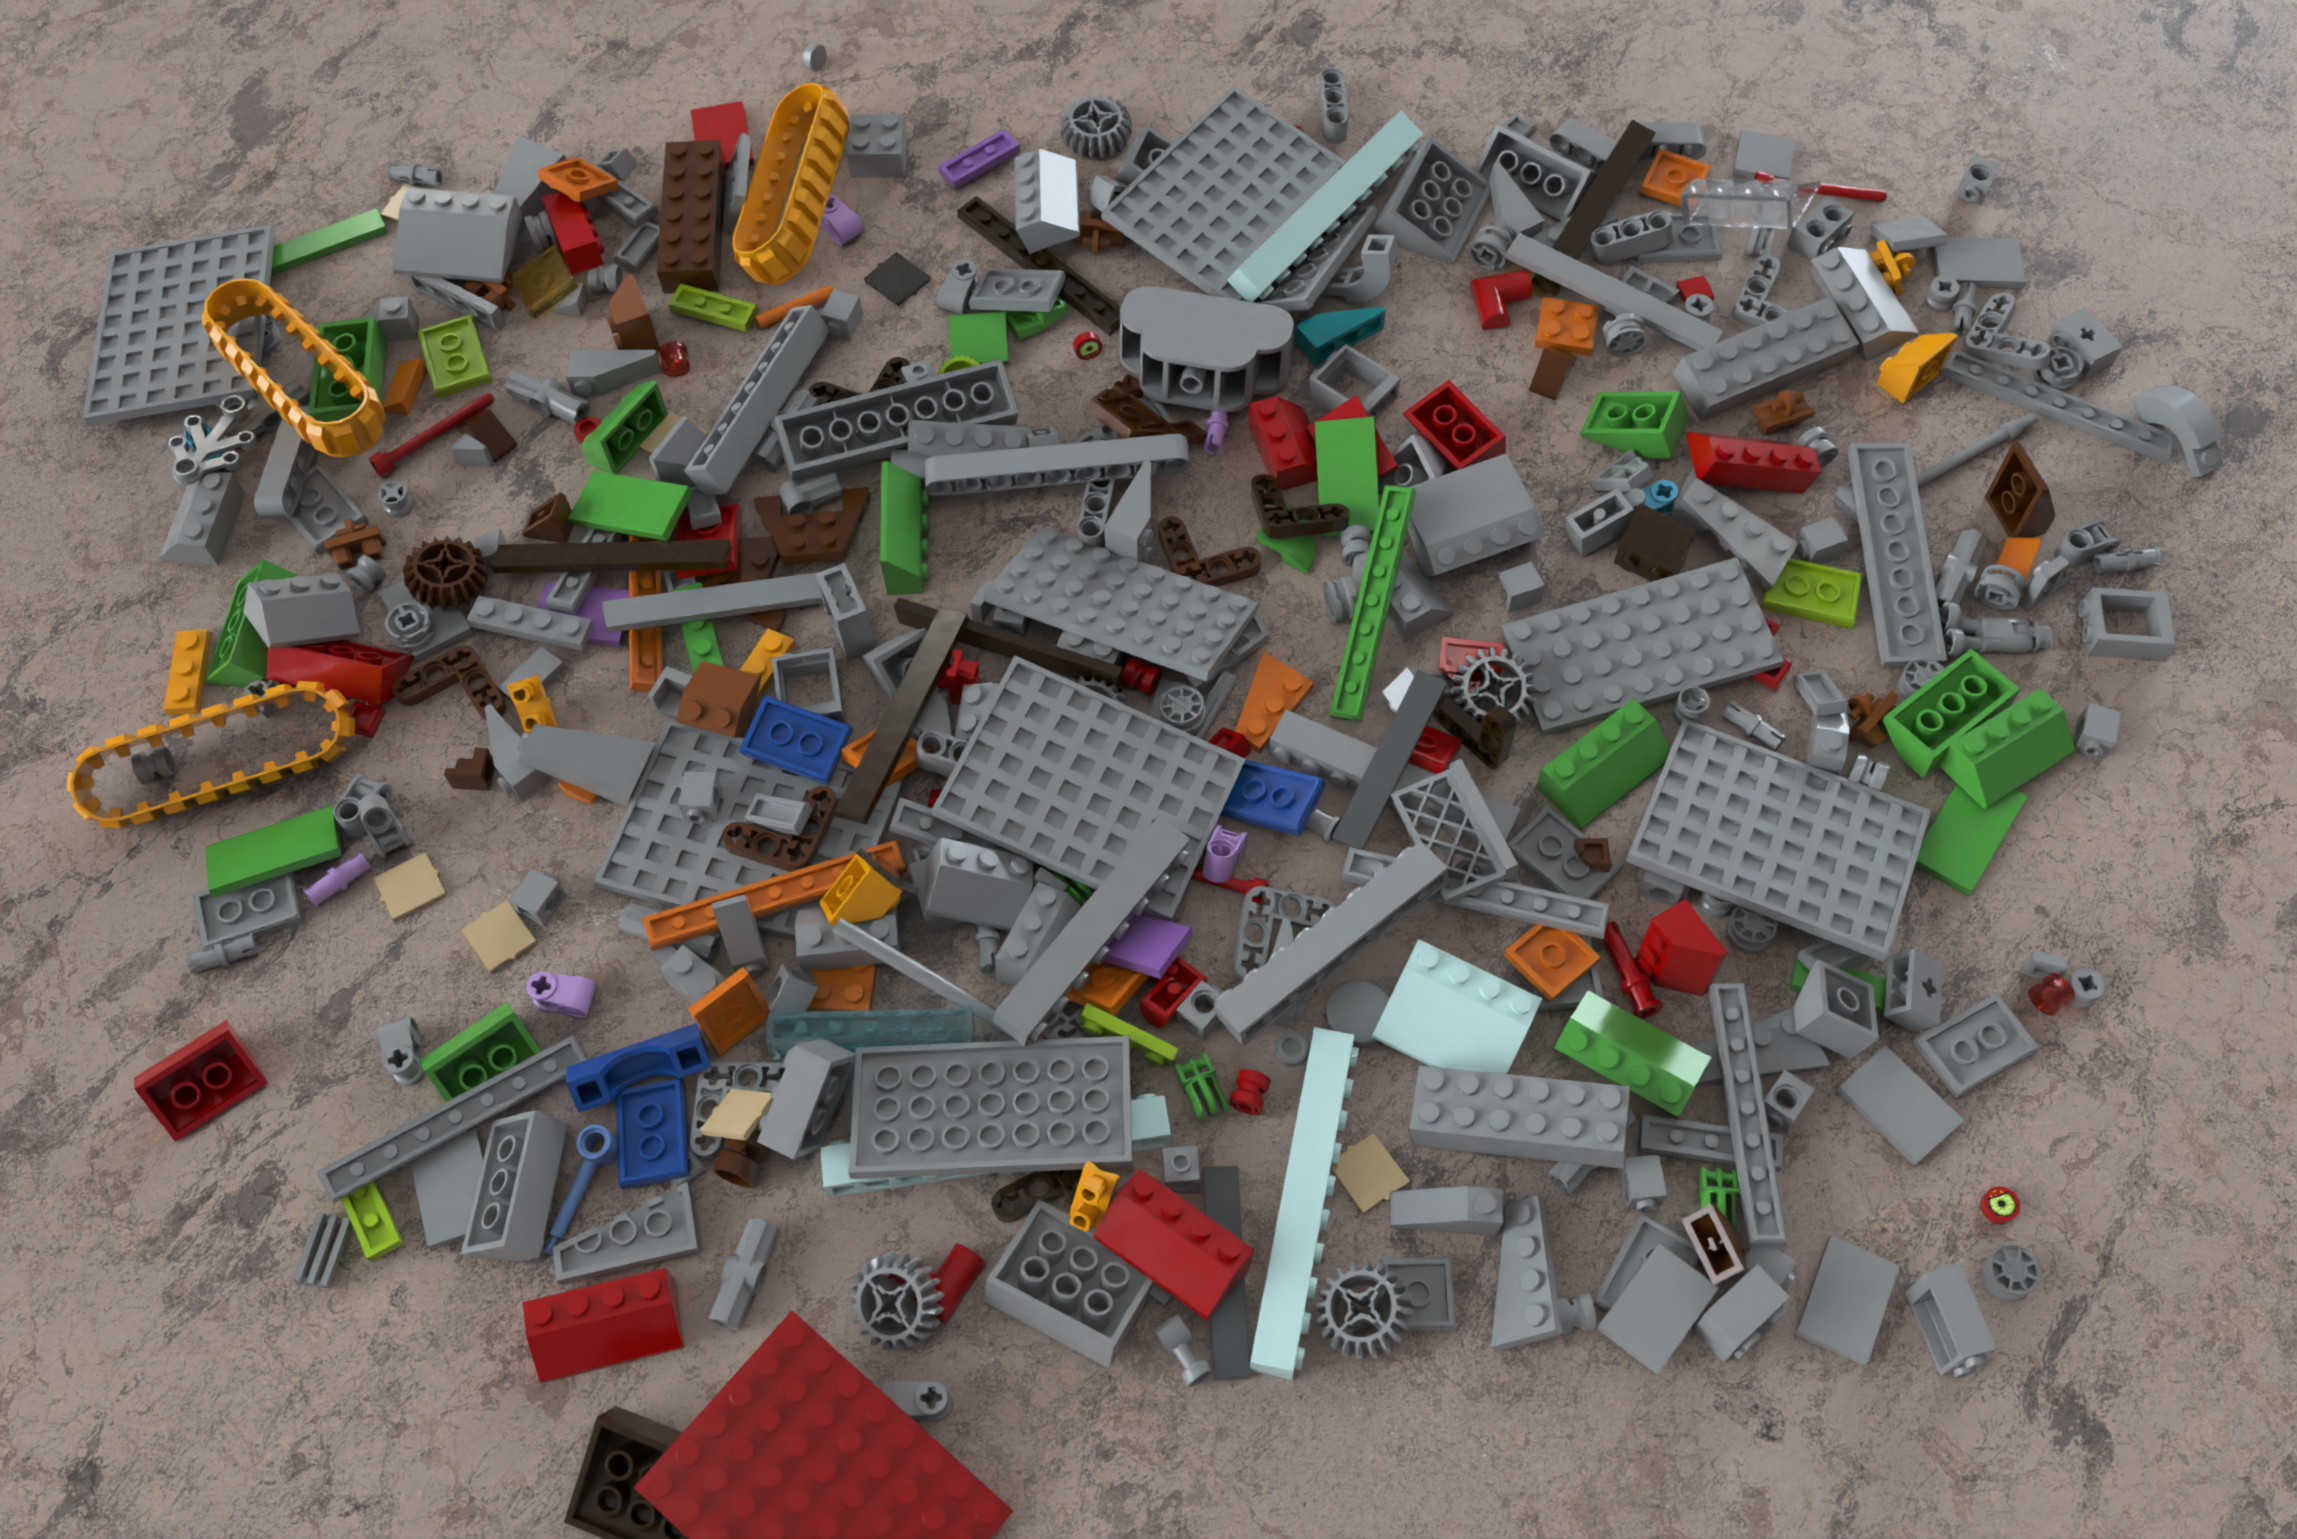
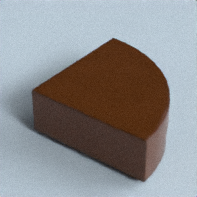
M1608 838L1574 840L1575 852L1582 862L1592 869L1610 872L1611 860Z

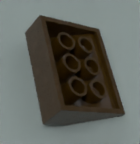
M614 1406L597 1416L564 1523L603 1539H688L633 1488L683 1432L618 1406Z

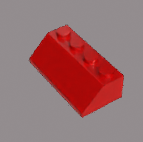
M1688 431L1686 434L1696 477L1706 484L1803 494L1822 473L1815 448L1792 442L1691 431Z
M348 640L274 649L268 648L266 679L279 681V685L289 684L291 687H296L298 681L324 683L326 692L335 689L346 700L355 698L364 700L366 705L380 706L383 705V702L395 697L392 686L396 679L408 673L414 655Z
M1139 1169L1118 1191L1093 1234L1094 1239L1206 1320L1212 1316L1248 1273L1255 1250L1142 1169Z
M666 1268L522 1302L526 1338L541 1383L684 1348L675 1280Z

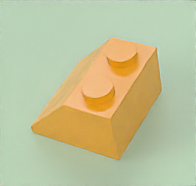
M1954 333L1925 334L1919 336L1912 343L1910 341L1906 342L1894 358L1889 356L1879 368L1881 373L1876 384L1904 404L1941 373L1958 336Z
M858 851L819 903L832 925L836 926L841 917L850 923L882 918L887 911H892L900 901L902 890L888 870L861 851Z

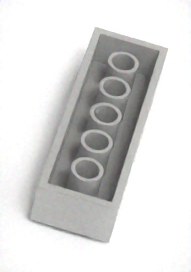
M1829 296L1683 356L1673 371V375L1699 420L1702 421L1847 360L1859 345V342L1833 299Z
M1419 1065L1410 1123L1413 1146L1624 1169L1630 1113V1086Z

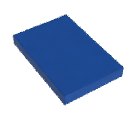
M764 695L739 752L744 756L828 786L841 758V749L846 747L853 728L845 723Z
M1246 759L1220 816L1300 836L1326 783L1324 778Z
M683 1078L625 1088L616 1095L618 1175L621 1189L625 1190L666 1182L671 1179L689 1177L690 1159L688 1152L686 1087Z

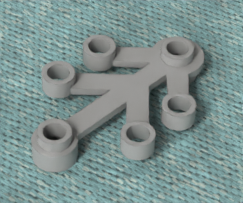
M231 395L222 400L220 406L224 415L207 437H205L203 432L205 424L199 415H190L184 420V425L188 433L192 435L197 449L192 457H189L187 454L189 444L184 436L176 435L169 439L168 445L177 459L173 464L172 476L177 483L181 485L194 484L203 477L204 473L224 468L227 471H236L241 467L242 462L238 453L234 451L225 452L218 458L205 460L210 455L240 447L242 450H252L256 447L257 440L252 431L248 430L242 431L236 436L222 439L234 422H240L246 418L248 408L241 396Z

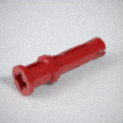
M1611 921L1607 922L1604 938L1601 940L1622 980L1621 991L1624 995H1628L1635 1009L1633 1012L1634 1016L1640 1019L1649 1018L1661 1011L1663 1004L1660 1000H1656L1649 986L1651 983L1649 977L1641 973L1617 923L1615 921H1612V923Z

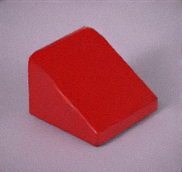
M1224 727L1208 741L1244 759L1251 752V748L1243 734Z

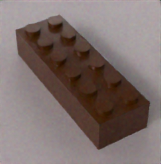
M720 140L666 142L657 275L663 293H675L680 284L706 291H719L726 171L725 157Z

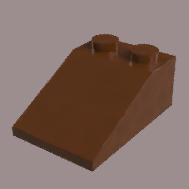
M2014 442L1984 497L2009 537L2032 538L2046 534L2056 516L2048 486L2020 442Z

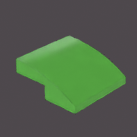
M1006 312L949 316L951 358H954V356L960 357L961 355L964 357L969 356L970 359L973 358L980 364L1002 359L1003 365H1009Z

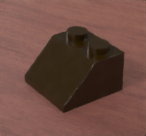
M1640 503L1619 544L1614 563L1625 571L1633 572L1649 582L1677 575L1685 563L1696 529Z

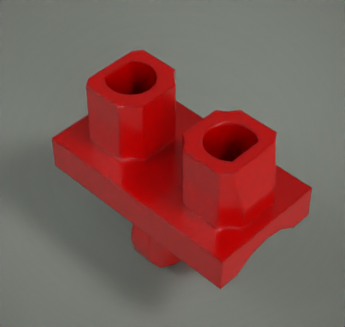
M953 649L954 663L953 665L947 664L936 687L949 688L951 704L960 705L963 685L980 684L982 680L978 678L979 662L964 660L963 650Z

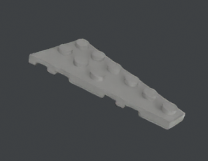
M1375 205L1356 207L1345 220L1340 217L1337 220L1340 224L1329 235H1324L1322 237L1324 240L1313 251L1309 250L1305 253L1307 257L1296 268L1292 264L1287 268L1291 273L1280 284L1274 281L1271 284L1274 289L1263 300L1257 297L1253 302L1273 305L1286 312H1304L1309 310L1378 216Z

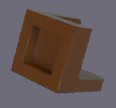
M475 747L472 759L459 758L455 769L446 768L444 776L453 789L489 791L495 770L493 757L488 748Z

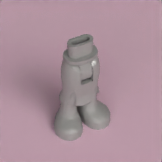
M1945 602L1940 610L1941 626L1946 655L1948 657H1957L1970 649L1978 653L1987 651L2023 653L2037 652L2039 648H2051L2052 646L2050 626L2039 625L2037 621L2031 620L2029 622V620L2016 617L1988 618L1980 615L1977 618L1963 617L1960 605L1955 602ZM1971 633H1973V636H1966V635H1965V634H1971Z

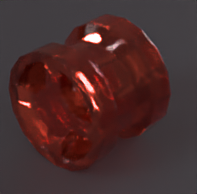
M670 341L660 347L661 369L665 375L680 377L689 372L688 349L684 343Z
M2057 973L2048 974L2043 978L2042 984L2034 985L2028 992L2033 1005L2042 1013L2050 1016L2060 1010L2061 1004L2066 1005L2075 997L2070 983Z

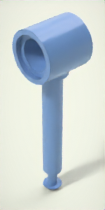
M590 1125L584 1128L578 1135L576 1142L577 1150L582 1155L584 1162L549 1234L552 1237L547 1247H543L545 1253L553 1254L552 1247L556 1245L558 1238H563L596 1167L609 1166L618 1159L617 1137L601 1125ZM605 1139L603 1148L593 1153L596 1142Z

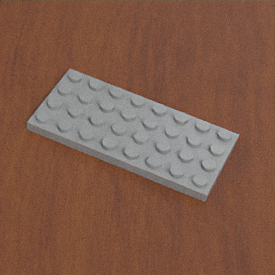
M1043 527L1034 534L984 591V601L1204 681L1209 680L1258 611L1259 603L1141 561L1137 562L1132 557L1123 558L1110 553L1106 548L1084 545L1080 539L1072 538Z
M1738 557L1503 624L1501 630L1511 657L1515 653L1519 655L1516 664L1519 666L1523 662L1528 663V667L1523 671V674L1534 673L1535 677L1526 683L1536 685L1537 690L1527 694L1536 699L1534 704H1530L1542 736L1609 717L1633 698L1644 707L1678 697L1681 690L1685 687L1698 686L1702 689L1710 688L1782 667L1784 662Z
M1129 1036L1039 1039L1037 1041L1029 1040L1025 1046L1015 1040L855 1048L857 1056L854 1065L848 1171L850 1179L1083 1169L1087 1161L1094 1163L1099 1169L1133 1167Z

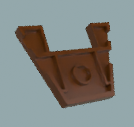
M1130 374L1124 376L1122 382L1119 380L1115 382L1111 390L1105 389L1093 397L1089 403L1088 410L1096 415L1101 423L1107 424L1115 430L1122 439L1181 434L1187 438V442L1190 444H1203L1208 434L1191 420L1168 423L1138 399L1143 398V392L1139 381Z
M869 487L842 489V511H823L811 514L796 513L790 516H782L780 495L754 498V504L757 513L762 518L765 529L771 535L772 542L784 565L844 560L856 534L855 528L857 523L862 520L864 515V506L866 503H869Z
M739 538L737 569L708 574L702 587L771 579L781 558L772 542V538ZM786 608L743 614L753 624H759L766 629L769 628L778 633L781 632L788 616Z

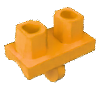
M1885 240L1876 242L1877 250L1869 253L1870 258L1878 270L1883 269L1884 273H1881L1891 290H1893L1895 296L1904 294L1901 286L1903 280L1901 273L1904 276H1909L1912 273L1911 268L1916 262L1913 254L1899 251L1894 252L1895 258H1893Z
M538 674L507 685L524 732L530 734L534 724L559 727L550 705L552 701L550 696L547 697Z
M1087 1161L1083 1167L1069 1212L1071 1216L1069 1223L1085 1232L1089 1231L1091 1227L1097 1229L1111 1205L1120 1176L1115 1173L1102 1171L1094 1163Z

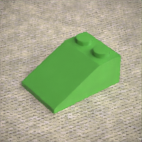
M1681 391L1599 392L1580 434L1583 438L1624 452L1633 450L1636 456L1642 458H1672L1688 422L1689 415Z

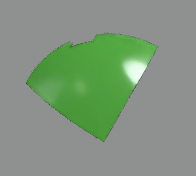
M1057 297L1051 312L1001 310V312H1006V322L1015 337L1020 341L1046 329L1059 320L1069 309L1068 305Z
M1289 503L1286 504L1287 509H1288V508H1295L1294 506L1290 505ZM1262 528L1258 531L1256 541L1282 554V562L1305 574L1309 572L1316 551V541L1313 540L1312 535L1274 539L1266 536Z

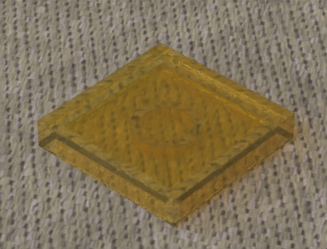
M556 245L550 247L512 275V280L529 315L534 319L579 287L574 276L571 275L561 250Z

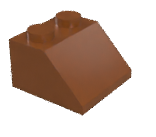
M632 273L628 274L607 304L611 316L606 317L612 334L618 333V335L613 336L617 349L661 351L648 310Z
M702 661L683 691L676 722L734 738L745 737L751 724L762 676Z

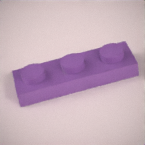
M1002 129L938 166L939 174L954 189H957L1020 152V144L1006 130Z

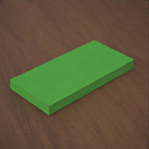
M1374 417L1315 422L1319 505L1342 504L1349 509L1348 527L1354 525L1365 526L1369 529L1370 534H1373L1379 512ZM1342 531L1320 534L1321 538L1340 537Z
M593 471L567 519L572 525L668 541L693 491L686 485Z
M1956 784L1922 840L1915 867L1969 896L2028 796L2015 790L1984 810L1964 789Z
M331 805L206 846L208 890L214 898L342 856L338 821L333 815L334 807Z

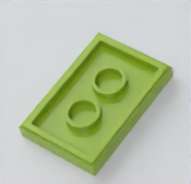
M472 314L417 330L437 399L493 382Z
M1789 558L1769 591L1764 588L1760 609L1852 629L1856 620L1863 574Z

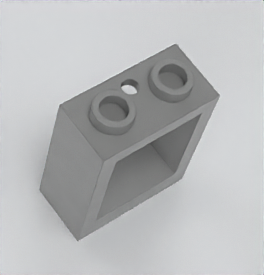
M1345 344L1338 352L1334 351L1329 356L1326 364L1321 369L1314 370L1308 381L1310 384L1309 397L1332 411L1349 399L1329 386L1345 370L1375 388L1362 404L1368 415L1376 420L1399 396L1401 378Z
M843 563L816 573L826 614L847 661L875 649L867 610L846 564Z
M2092 587L2085 599H2081L2078 612L2079 616L2083 617L2084 623L2082 641L2086 643L2088 656L2164 661L2176 645L2168 592ZM2103 609L2144 612L2147 636L2106 633Z
M817 648L809 652L786 653L772 658L776 698L788 703L785 679L830 672L833 701L801 706L800 708L846 724L838 663L834 648Z
M1959 1263L1926 1272L1905 1294L1940 1376L1954 1373L1955 1378H1961L1973 1374L1977 1371L1976 1367L1989 1362L1987 1357L1998 1348Z

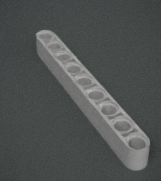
M1166 434L934 456L924 462L925 487L930 495L946 496L1127 479L1136 476L1145 460L1151 462V476L1178 474L1190 468L1188 442L1184 435Z

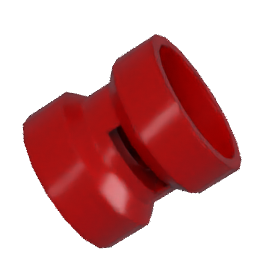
M1133 656L1123 671L1125 686L1130 688L1135 686L1140 688L1142 693L1152 696L1159 685L1163 669L1154 664L1146 665L1142 659Z
M1241 1069L1236 1078L1238 1087L1231 1093L1229 1105L1242 1113L1259 1115L1264 1106L1262 1097L1264 1093L1268 1092L1271 1079L1259 1071Z

